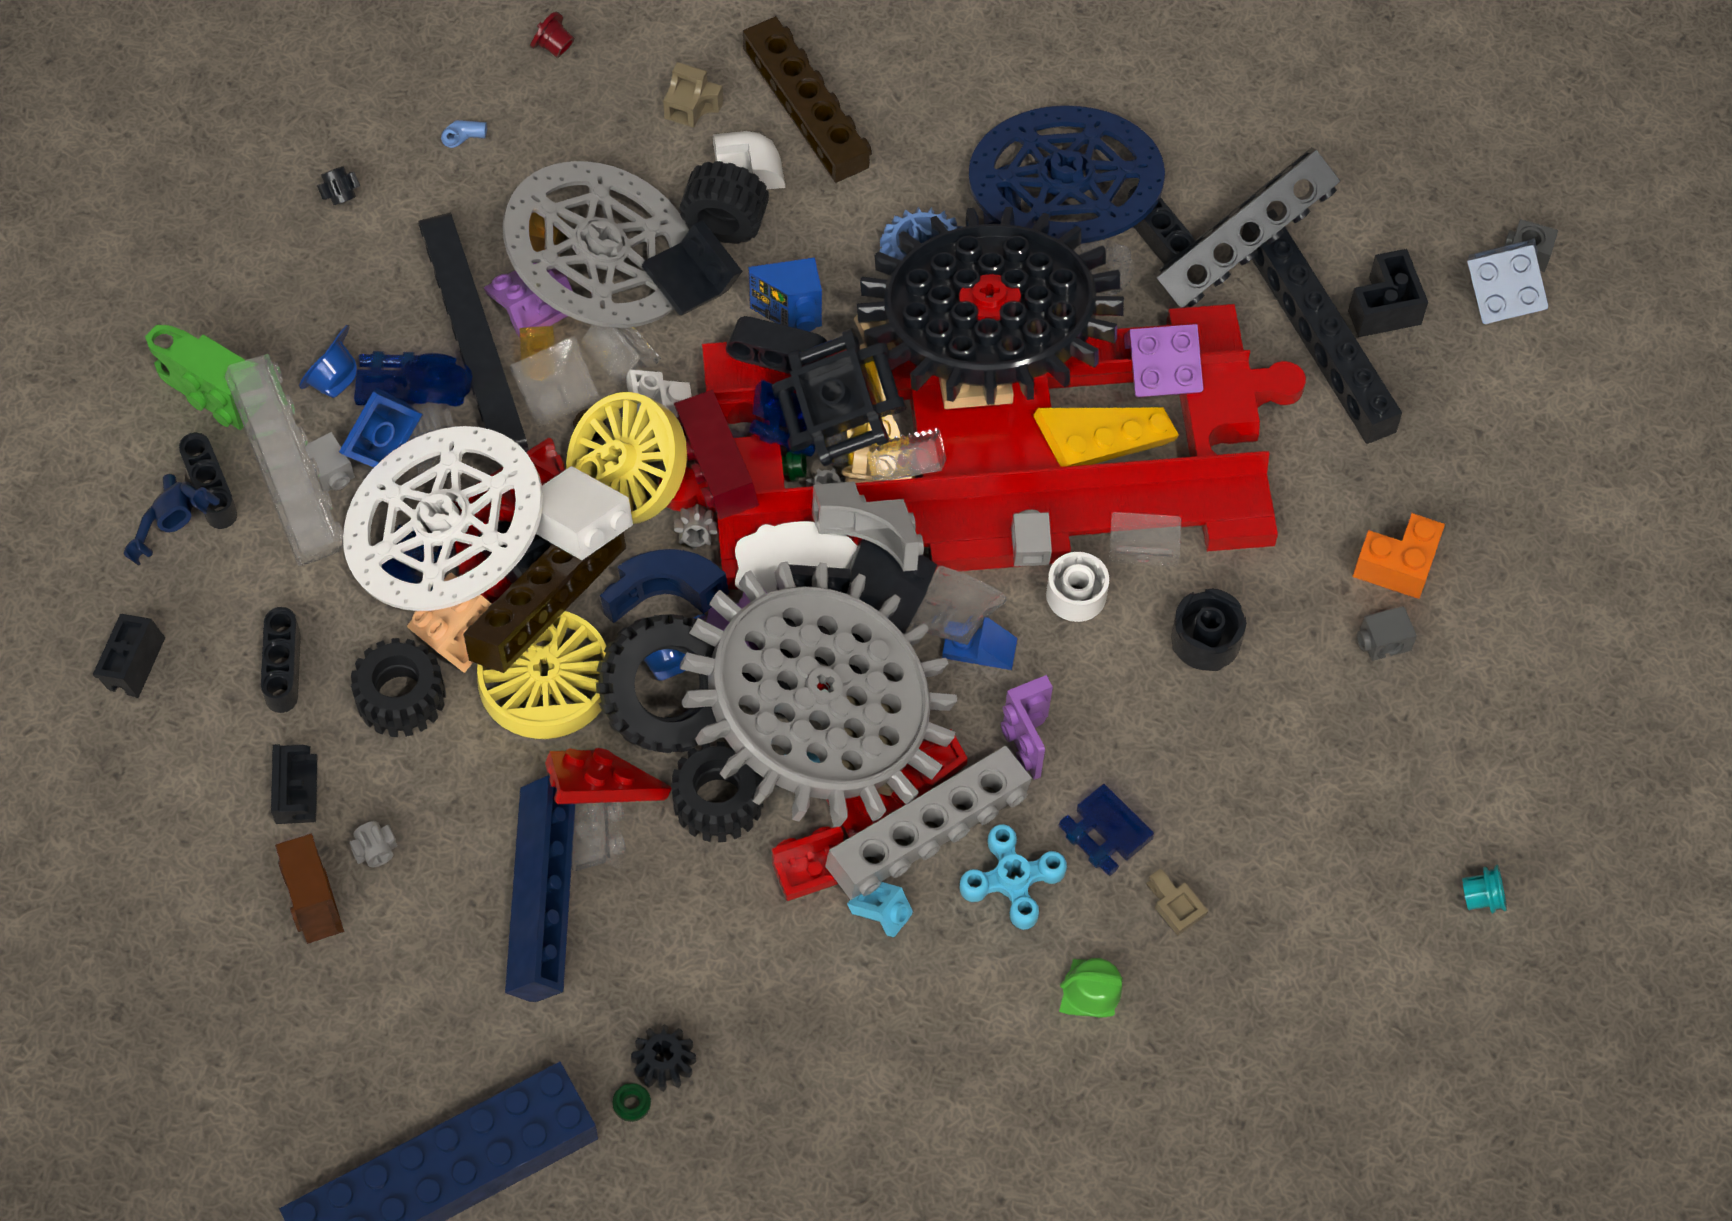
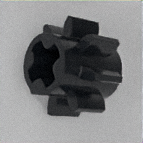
M344 166L321 174L324 183L317 185L323 200L330 198L334 206L356 197L353 189L359 187L360 184L355 172L346 173Z

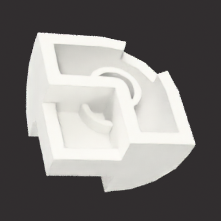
M750 131L713 134L716 161H722L727 164L729 162L738 167L748 169L750 173L756 174L759 177V181L765 183L767 186L766 190L785 188L781 158L772 140L761 133Z

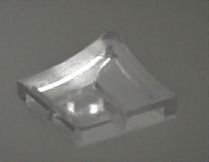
M575 336L510 366L538 428L601 400Z
M939 565L909 627L913 628L925 623L929 628L926 633L968 645L976 631L983 624L984 617H989L1007 599L1004 593L964 573Z

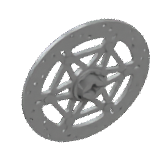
M571 161L544 167L532 173L519 184L511 195L505 209L503 240L515 271L531 291L548 305L567 316L588 324L611 328H628L652 323L674 310V307L642 268L645 260L632 248L642 242H646L647 259L656 255L655 237L665 236L669 248L681 243L689 228L681 218L676 207L660 191L636 175L602 163ZM586 185L589 187L588 194L557 203L546 197L549 193L568 186ZM609 190L616 191L634 200L648 211L652 217L644 219L609 195ZM583 204L589 205L586 218L567 210ZM597 204L602 206L604 218L595 217ZM611 208L632 222L616 224ZM533 212L545 219V250L539 252L533 250L529 237V220ZM560 217L577 224L576 228L572 229ZM553 225L569 239L554 245ZM642 231V233L631 239H628L625 232ZM570 248L576 253V255L558 256V254ZM629 258L641 270L625 263L624 260ZM586 264L589 279L568 265ZM557 269L589 290L591 298L583 297L564 287L547 270ZM596 269L606 270L604 284L599 282ZM615 269L634 277L616 284L612 282ZM643 284L655 290L651 295L637 301L627 303H614L612 301V294Z

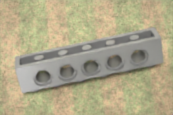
M1004 746L830 849L825 867L850 900L860 894L867 896L878 889L881 882L888 877L897 878L903 875L911 867V864L918 859L927 860L934 856L940 850L941 845L951 840L954 843L961 840L968 834L970 828L976 824L981 823V825L989 823L998 815L999 810L1007 805L1011 808L1019 805L1028 795L1027 790L1032 778L1009 748ZM982 787L993 788L996 793H989ZM954 804H961L968 810H959ZM924 822H934L938 825V828L928 827ZM903 839L907 841L909 845L902 846L897 844L894 840ZM865 857H875L880 863H869L865 860Z

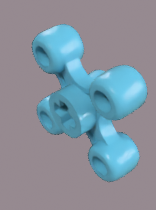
M999 824L990 830L987 839L990 852L998 859L997 867L990 872H982L977 869L966 871L960 880V893L969 902H979L991 892H1001L1004 896L1009 897L1011 901L1009 914L1012 924L1022 930L1029 929L1037 923L1039 917V906L1029 896V887L1037 881H1044L1048 884L1060 882L1066 874L1067 862L1064 856L1056 851H1048L1038 860L1028 862L1027 859L1017 855L1015 852L1017 836L1014 829L1008 825ZM999 839H1003V840H1005L1006 842H1000V841H998V840H999ZM1048 866H1054L1056 869H1051ZM1012 872L1019 874V877L1016 875L1014 879H1010L1007 875L1011 877ZM975 884L978 885V887H971L970 885ZM1021 911H1025V912H1028L1029 914L1023 915V914H1021L1020 912H1021Z

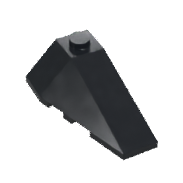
M862 539L858 544L849 567L850 582L852 583L858 574L866 576L865 587L859 600L878 611L883 603L896 594L901 598L895 613L889 620L905 634L928 591L937 564L923 555H918L917 570L903 571L898 561L888 551L870 541ZM852 633L855 640L865 643L860 635ZM849 664L855 673L862 674V671L857 666Z

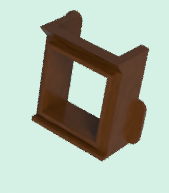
M312 833L276 844L280 860L278 861L280 871L293 903V907H290L291 914L298 932L303 931L307 944L343 933L344 929L328 876L322 865Z

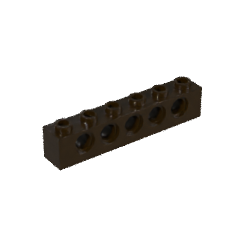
M775 16L743 30L744 51L834 182H840L869 169L870 156L872 155L869 142L866 138L859 136L851 116H845L840 108L837 96L833 92L829 93L821 73L818 70H813L805 50L798 48L795 44L790 29L787 26L783 27Z
M624 532L583 560L552 544L463 633L469 661L505 673L626 549Z

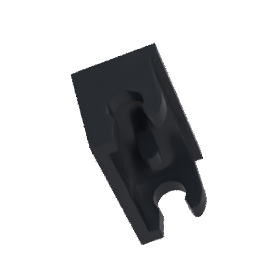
M120 614L96 665L93 676L99 678L110 691L116 692L117 687H120L128 696L139 698L163 645L165 636L151 618Z
M273 745L271 813L276 824L316 822L317 754H310V746Z

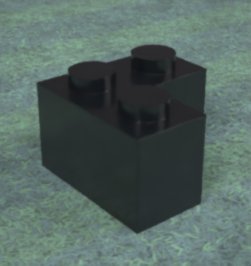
M1402 249L1375 255L1369 276L1371 285L1354 288L1348 309L1358 337L1422 325L1428 300L1408 250Z

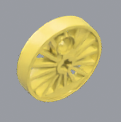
M615 393L595 403L578 422L568 446L566 469L573 466L629 497L633 524L641 523L659 514L676 495L686 469L687 446L685 435L678 419L663 404L638 393ZM637 403H641L637 414ZM622 407H623V421H622V417H621V414H620V411H619V409L622 408ZM607 417L609 419L612 432L603 423V421ZM596 431L606 444L601 445L592 441ZM589 447L594 449V451L588 453ZM663 461L666 472L648 465L646 462ZM646 472L663 478L659 487ZM644 487L652 496L649 500H647ZM633 500L637 508L635 511H633Z
M564 611L527 649L528 652L525 651L505 673L493 669L486 670L487 667L477 664L478 690L485 709L499 725L517 735L528 738H558L580 730L602 711L599 705L601 698L600 694L596 693L590 700L574 687L596 692V682H599V680L581 675L600 674V672H597L599 661H582L597 654H601L604 659L606 654L604 650L607 647L604 639L588 621L573 613ZM567 628L575 630L576 632L561 646ZM586 638H588L592 642L589 645H586L578 650H575ZM541 641H549V642H550V643H549L548 645H546V646H538V645H536L537 643H539V642H541ZM541 664H548L547 676H542ZM508 681L488 691L485 683ZM561 692L564 693L566 696H568L570 699H572V700H573L574 702H576V703H575V704H567V703L565 702V700H564V698H563ZM515 693L502 707L495 702ZM551 694L554 700L556 701L557 705L550 706ZM543 695V706L536 707L540 696ZM529 697L526 707L518 708Z

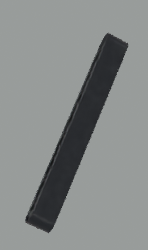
M450 212L419 220L422 237L424 236L425 247L430 262L433 264L434 275L438 287L441 288L447 315L449 314L451 327L459 344V352L464 367L467 368L468 379L473 395L477 399V407L482 422L485 423L486 429L509 437L527 452L529 450L527 440L452 214Z

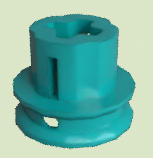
M1495 865L1494 869L1490 870L1487 867H1483V875L1462 878L1468 910L1490 907L1492 914L1496 912V909L1507 911L1499 865Z

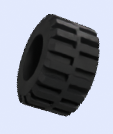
M715 161L714 163L705 162L702 166L698 165L691 171L680 204V215L686 221L685 224L689 228L703 220L720 242L732 244L748 242L758 234L769 201V191L766 190L767 186L765 183L759 181V177L756 174L750 173L744 167H738L729 162L728 164L723 163L722 161Z
M392 638V643L385 645L384 640L376 643L377 648L375 650L369 647L364 651L365 659H357L355 663L356 670L351 673V688L360 717L363 716L364 722L369 728L374 724L375 731L382 735L385 729H388L390 737H398V731H404L407 737L413 735L412 729L418 727L420 732L427 729L426 720L429 719L432 723L437 720V710L442 711L445 705L443 698H446V691L440 665H438L437 658L433 652L429 654L428 648L423 644L416 647L414 640L407 639L405 643H400L399 638ZM396 677H409L417 681L412 691L400 697H388L379 692L387 681Z
M717 741V746L710 747L709 743L703 744L700 751L692 748L688 751V759L681 757L677 762L678 770L674 769L672 774L671 787L675 816L678 815L679 823L683 828L687 825L689 826V834L694 837L699 832H702L704 841L711 842L712 836H718V843L726 842V835L732 834L734 840L741 837V828L749 832L753 828V819L758 821L761 816L763 803L758 805L753 802L756 788L763 781V777L747 764H744L736 774L724 779L720 772L727 760L736 754L732 747H725V742ZM713 780L728 781L738 789L735 796L720 803L706 801L697 794L701 786Z

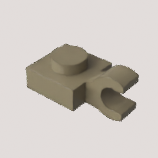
M1161 868L1149 876L1150 881L1146 885L1157 898L1161 899L1156 903L1155 909L1177 936L1207 915L1208 909L1186 883L1176 888Z

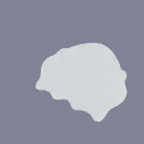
M811 521L790 522L777 526L764 524L758 528L756 533L743 537L736 544L735 556L739 570L736 575L735 586L742 590L739 582L743 575L751 570L767 593L775 591L777 582L774 572L781 562L805 566H818L821 562L827 563V567L849 569L858 546L847 535L819 534L815 522Z

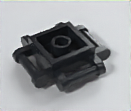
M853 328L842 332L843 336L802 352L799 349L789 352L788 357L793 370L790 371L791 377L778 381L771 386L774 397L779 399L790 435L787 440L790 450L800 451L815 443L823 466L833 464L835 462L834 459L877 443L878 446L889 443L888 433L881 417L895 415L906 410L904 398L899 397L887 357L890 353L887 344L878 343L860 350V343ZM871 361L875 363L886 398L885 401L880 403L877 401L870 376L865 367V364ZM795 390L807 426L806 431H802L791 395ZM865 423H870L871 431L829 446L828 437Z

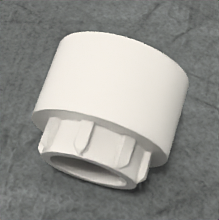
M1071 552L1059 557L1050 568L1046 592L1047 602L1053 612L1063 619L1074 622L1086 621L1097 616L1104 608L1107 598L1109 573L1106 566L1097 557L1085 552ZM1072 586H1080L1083 589H1075Z

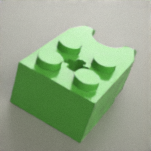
M155 325L145 336L150 352L158 358L154 362L158 376L169 386L184 394L187 401L194 408L200 411L205 408L212 412L213 417L221 425L229 427L231 424L241 430L266 403L256 366L204 334L197 339L188 332L176 327ZM161 334L171 335L174 339L173 344L167 349L154 344L157 336ZM163 365L167 367L169 372H166L162 369Z

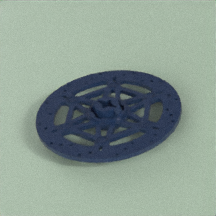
M1082 106L1043 107L1020 113L1001 122L991 129L978 143L969 165V184L974 200L980 209L996 224H1001V216L1005 207H1013L1015 226L1032 229L1035 224L1034 221H1037L1042 213L1049 214V218L1054 215L1095 213L1098 218L1086 221H1049L1050 230L1048 235L1060 239L1075 226L1081 228L1082 243L1104 240L1137 225L1158 203L1165 181V167L1162 155L1153 140L1143 130L1118 115ZM1053 127L1084 128L1081 133L1039 135L1036 132ZM1104 135H1108L1119 141L1132 153L1135 160L1124 161L1101 138ZM1017 141L1023 145L1007 169L994 168L999 156L1010 144ZM1073 142L1066 150H1060L1052 145L1055 143ZM1084 144H1088L1085 154L1077 152ZM1037 147L1042 148L1050 155L1043 157ZM1098 149L1110 161L1091 159L1094 151ZM1027 154H1031L1037 162L1034 165L1019 167ZM1095 170H1113L1103 173L1095 172ZM1031 174H1038V178L1021 177ZM1138 178L1139 183L1133 195L1122 206H1115L1111 201L1125 179ZM1115 180L1106 194L1102 193L1096 184ZM1022 186L1042 188L1038 198H1034ZM998 187H1010L1032 208L1031 211L1024 213L1012 206L1001 195ZM1090 190L1096 200L1091 199L1084 192ZM1048 193L1056 196L1049 204L1045 203ZM1068 197H1073L1082 203L1060 206Z

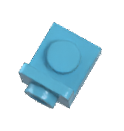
M881 882L879 888L867 896L860 894L847 903L852 914L879 921L886 935L890 937L897 935L913 913L902 887Z

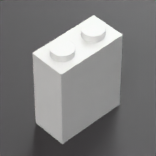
M573 466L542 485L543 508L536 534L580 560L585 559L633 525L629 497Z

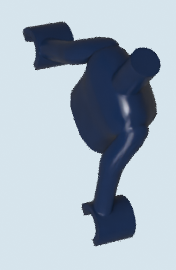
M173 474L165 475L163 477V492L144 513L135 539L127 544L124 555L139 566L141 564L139 557L142 554L147 557L153 555L152 549L144 543L154 520H157V526L162 531L168 533L175 532L190 521L193 506L206 514L208 513V505L212 503L217 506L220 502L219 498L204 487L195 489L187 481L177 482Z

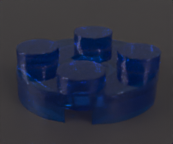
M427 353L419 355L417 362L410 364L409 360L405 364L402 382L404 388L409 392V399L416 404L429 402L456 407L462 405L464 397L470 393L472 372L466 364L464 369L457 365V359L452 356Z

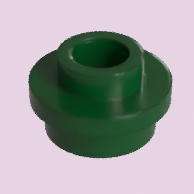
M788 448L787 455L782 456L784 476L789 475L791 482H797L799 478H804L807 475L806 455L804 450L791 451Z
M635 1083L625 1084L613 1096V1109L616 1115L624 1121H638L648 1114L651 1107V1098L643 1086ZM634 1097L638 1099V1106L634 1109L627 1108L625 1101L628 1098Z

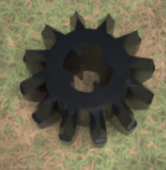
M665 1024L661 1027L660 1034H656L653 1029L648 1028L646 1031L648 1040L637 1038L635 1045L638 1050L631 1053L632 1062L637 1064L634 1068L636 1077L645 1076L644 1083L648 1088L658 1080L659 1088L663 1092L667 1088L666 1081L669 1080L672 1081L675 1087L679 1088L681 1086L679 1075L690 1078L692 1068L689 1065L696 1063V1054L691 1052L693 1041L690 1038L682 1040L683 1031L680 1028L672 1034H669L668 1026ZM664 1052L670 1053V1060L667 1061L664 1057V1062L657 1061L658 1054H661L663 1057Z

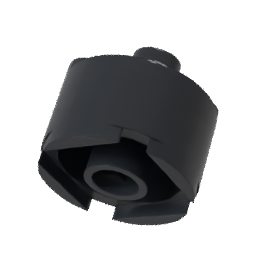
M1214 588L1205 589V592L1196 594L1192 592L1185 596L1177 607L1171 633L1172 649L1177 656L1187 665L1206 671H1219L1233 662L1239 654L1247 624L1246 616L1244 617L1239 601L1231 594Z

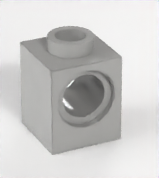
M332 432L301 447L304 461L314 478L319 479L317 483L324 493L330 490H341L349 484L351 479L355 478L351 462L347 456L339 452L341 446Z
M1024 510L1019 514H1014L1011 526L1014 566L1049 565L1052 553L1049 512L1040 513L1037 510Z

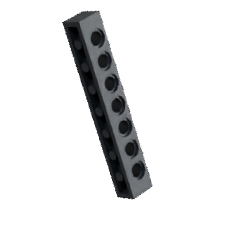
M1274 209L1267 211L1269 218L1278 217ZM1247 222L1243 225L1241 235L1243 239H1250L1255 235L1257 228L1254 222ZM1284 226L1282 228L1284 233L1276 241L1269 245L1264 242L1255 250L1257 255L1252 259L1365 443L1369 444L1396 433L1402 411Z

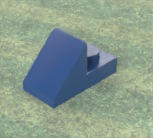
M984 617L982 628L948 623L942 658L946 657V659L1012 670L1018 638L988 617Z

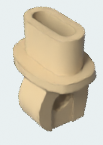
M872 445L854 452L853 465H849L842 470V475L846 476L845 482H873V480L878 479L876 470L869 467Z

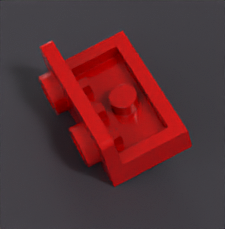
M841 826L834 828L822 827L815 830L810 836L798 840L795 838L786 839L772 849V865L787 901L838 884L825 865L829 850L844 842V833Z

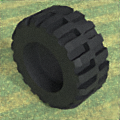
M674 614L641 618L634 621V624L629 627H624L617 633V638L613 642H609L605 648V657L603 661H599L597 672H600L599 682H596V693H599L601 698L599 705L602 713L606 714L610 720V726L623 735V738L630 743L644 749L663 753L685 752L698 745L695 738L701 729L707 725L717 723L712 707L689 708L681 715L669 718L656 716L648 712L641 705L635 692L637 669L641 662L653 652L662 649H673L685 655L686 653L712 657L715 647L689 634L697 619ZM699 674V689H708V675Z

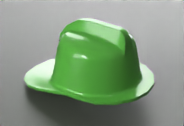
M1090 958L1088 960L1073 959L1070 971L1066 974L1065 980L1060 984V988L1063 989V998L1059 1012L1068 1015L1098 1018L1115 1015V1008L1120 1002L1123 979L1117 967L1102 958Z

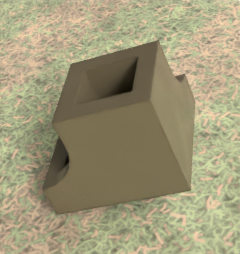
M677 62L672 71L669 90L663 100L664 119L694 128L702 115L712 112L719 113L723 105V86L708 82L707 71Z

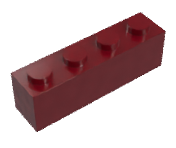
M710 390L675 402L674 405L678 416L676 418L686 438L687 460H695L696 463L692 464L691 467L697 484L704 483L706 486L701 488V492L707 508L714 507L720 520L759 506L752 479L714 391Z

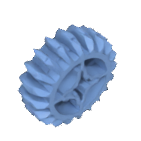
M918 207L915 214H911L905 209L902 218L894 216L892 224H886L884 234L880 238V252L901 260L907 254L900 247L898 248L899 233L905 231L920 243H923L933 238L930 218L937 216L942 221L948 231L962 228L963 226H957L955 217L946 220L947 215L945 211L938 215L934 214L932 207L928 213L922 212Z

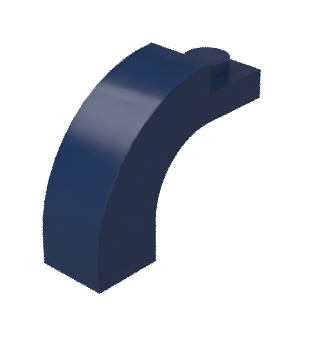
M663 549L637 555L618 566L620 580L610 584L600 595L604 615L612 623H615L645 599L661 594L680 596L704 614L712 608L710 602L719 590L728 595L729 589L726 573L707 558L689 551Z

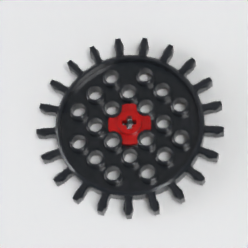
M1005 207L1001 216V224L979 225V217L975 209L967 208L966 227L951 231L946 229L937 216L931 217V233L933 238L920 243L905 231L899 233V247L907 254L901 260L881 252H877L874 255L875 270L889 275L888 280L861 277L860 280L861 296L881 298L884 301L857 303L858 323L886 321V324L864 330L865 347L867 348L878 343L888 344L893 342L896 347L889 350L890 355L887 357L891 371L905 362L911 361L917 366L910 373L911 389L918 391L934 375L947 380V401L954 402L960 393L962 384L983 386V394L987 405H994L997 396V386L1019 383L1021 391L1027 400L1034 399L1033 378L1048 372L1063 387L1070 385V369L1064 364L1069 358L1073 356L1094 368L1099 364V349L1085 342L1088 337L1115 343L1117 340V324L1095 319L1096 315H1124V296H1096V293L1120 289L1119 269L1096 274L1091 273V270L1106 264V249L1103 245L1078 255L1074 249L1082 244L1081 228L1075 226L1060 239H1056L1048 235L1050 230L1049 214L1042 213L1032 229L1015 226L1013 207Z

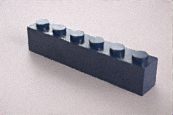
M550 775L521 787L519 798L505 993L529 1002H539L560 994L564 990L576 804H557L554 797L557 788L551 786Z

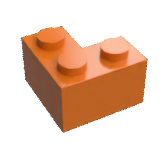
M1412 513L1402 541L1368 530L1353 577L1420 599L1445 524Z

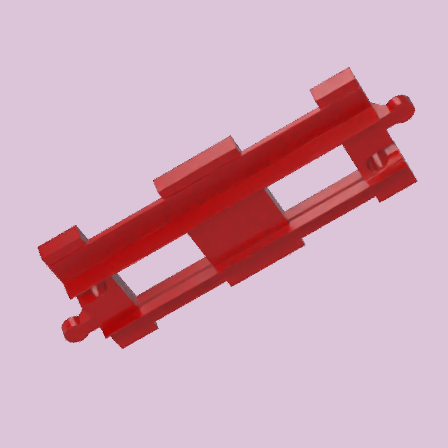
M1235 304L1169 309L1167 325L1117 329V340L1115 343L1088 337L1085 342L1099 349V364L1095 368L1072 356L1064 362L1070 369V385L1063 387L1048 372L1033 378L1034 399L1027 400L1021 391L1019 383L1012 384L1014 393L1012 404L944 409L939 377L932 375L918 391L911 389L910 373L917 366L911 361H907L893 369L892 374L899 397H903L904 400H910L920 478L855 484L859 495H864L866 502L904 499L908 513L913 512L916 534L922 535L924 547L929 549L930 560L937 564L934 573L1020 567L1014 566L1011 526L1013 515L1019 514L1024 510H1037L1040 513L1049 512L1052 547L1049 564H1053L1064 554L1071 553L1069 536L1202 526L1207 552L1271 547L1276 544L1278 531L1267 476L1269 451L1217 455L1211 447L1220 443L1257 442L1260 429L1258 407L1269 401L1278 405L1294 404L1301 398L1304 392L1306 376L1297 364L1288 361L1274 363L1269 368L1250 369V350L1243 349ZM1197 324L1203 391L1201 393L1179 394L1190 457L1060 467L1033 416L1038 408H1052L1049 389L1133 383L1131 349H1125L1124 335L1130 329ZM727 342L702 344L706 392L714 391L728 425L748 422L760 428L754 435L734 438L752 479L759 506L720 520L717 515L721 569L726 573L728 589L732 590L738 589L735 586V579L739 570L735 556L737 542L745 536L756 533L758 528L764 524L777 526L790 522H815L812 515L813 486L785 488L777 415V410L781 409L779 399L774 397L771 386L778 381L791 377V374L736 360L727 353ZM795 390L791 394L795 408H801ZM686 467L682 483L672 501L666 506L667 508L681 511L682 508L687 510L696 504L707 508L701 492V488L706 486L704 483L697 484L692 469ZM660 477V480H659V486H660V484H661V482H662V480H663V478H661V477ZM714 507L708 508L709 510L716 512ZM847 535L857 546L862 538Z

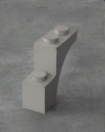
M855 481L813 485L812 515L819 534H843L865 539L888 551L898 561L903 571L917 570L918 555H923L924 552L923 538L921 534H916L913 512L908 513L904 499L866 502L865 496L859 495Z

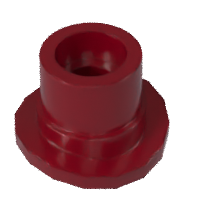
M555 11L543 23L540 22L537 25L539 29L530 47L535 49L539 45L556 58H559L570 48L575 38L563 27V16Z

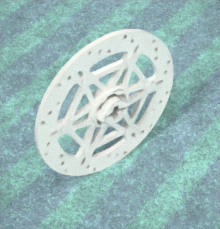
M471 426L443 428L423 434L404 443L372 469L359 486L349 506L344 524L343 545L345 557L352 574L360 585L374 598L392 607L404 610L431 611L444 609L479 596L501 581L517 565L534 539L543 508V491L538 471L520 445L509 437L486 428ZM466 452L484 455L503 466V470L494 476H490L462 463V456ZM441 455L439 464L403 485L395 483L401 475L415 465ZM451 472L452 488L443 489L447 474ZM464 473L482 482L461 490L460 475ZM436 477L431 493L428 494L414 490ZM514 488L516 498L514 516L508 531L503 534L497 531L502 494ZM489 490L474 503L470 504V497ZM409 498L420 502L416 509H412L403 500ZM384 501L389 503L384 537L381 542L371 546L370 533L373 516L378 504ZM453 501L458 502V505L462 509V513L459 511V509ZM491 502L489 523L484 524L474 515ZM401 510L411 520L394 533L397 511ZM423 523L427 525L432 534L427 532V529L425 528ZM473 525L483 535L478 537L466 534L469 526ZM415 531L416 537L397 544L409 533ZM455 541L472 545L449 559ZM424 544L423 562L403 554ZM442 546L438 561L434 563L433 547ZM483 550L492 552L485 561L471 571L457 578L444 581L447 571ZM394 558L422 572V581L419 584L399 580L384 571L382 564Z

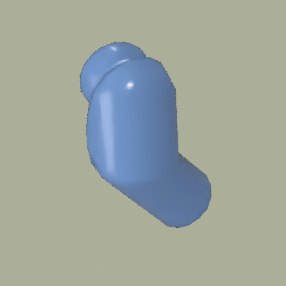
M456 120L444 129L441 140L445 146L454 148L470 137L486 138L487 122Z

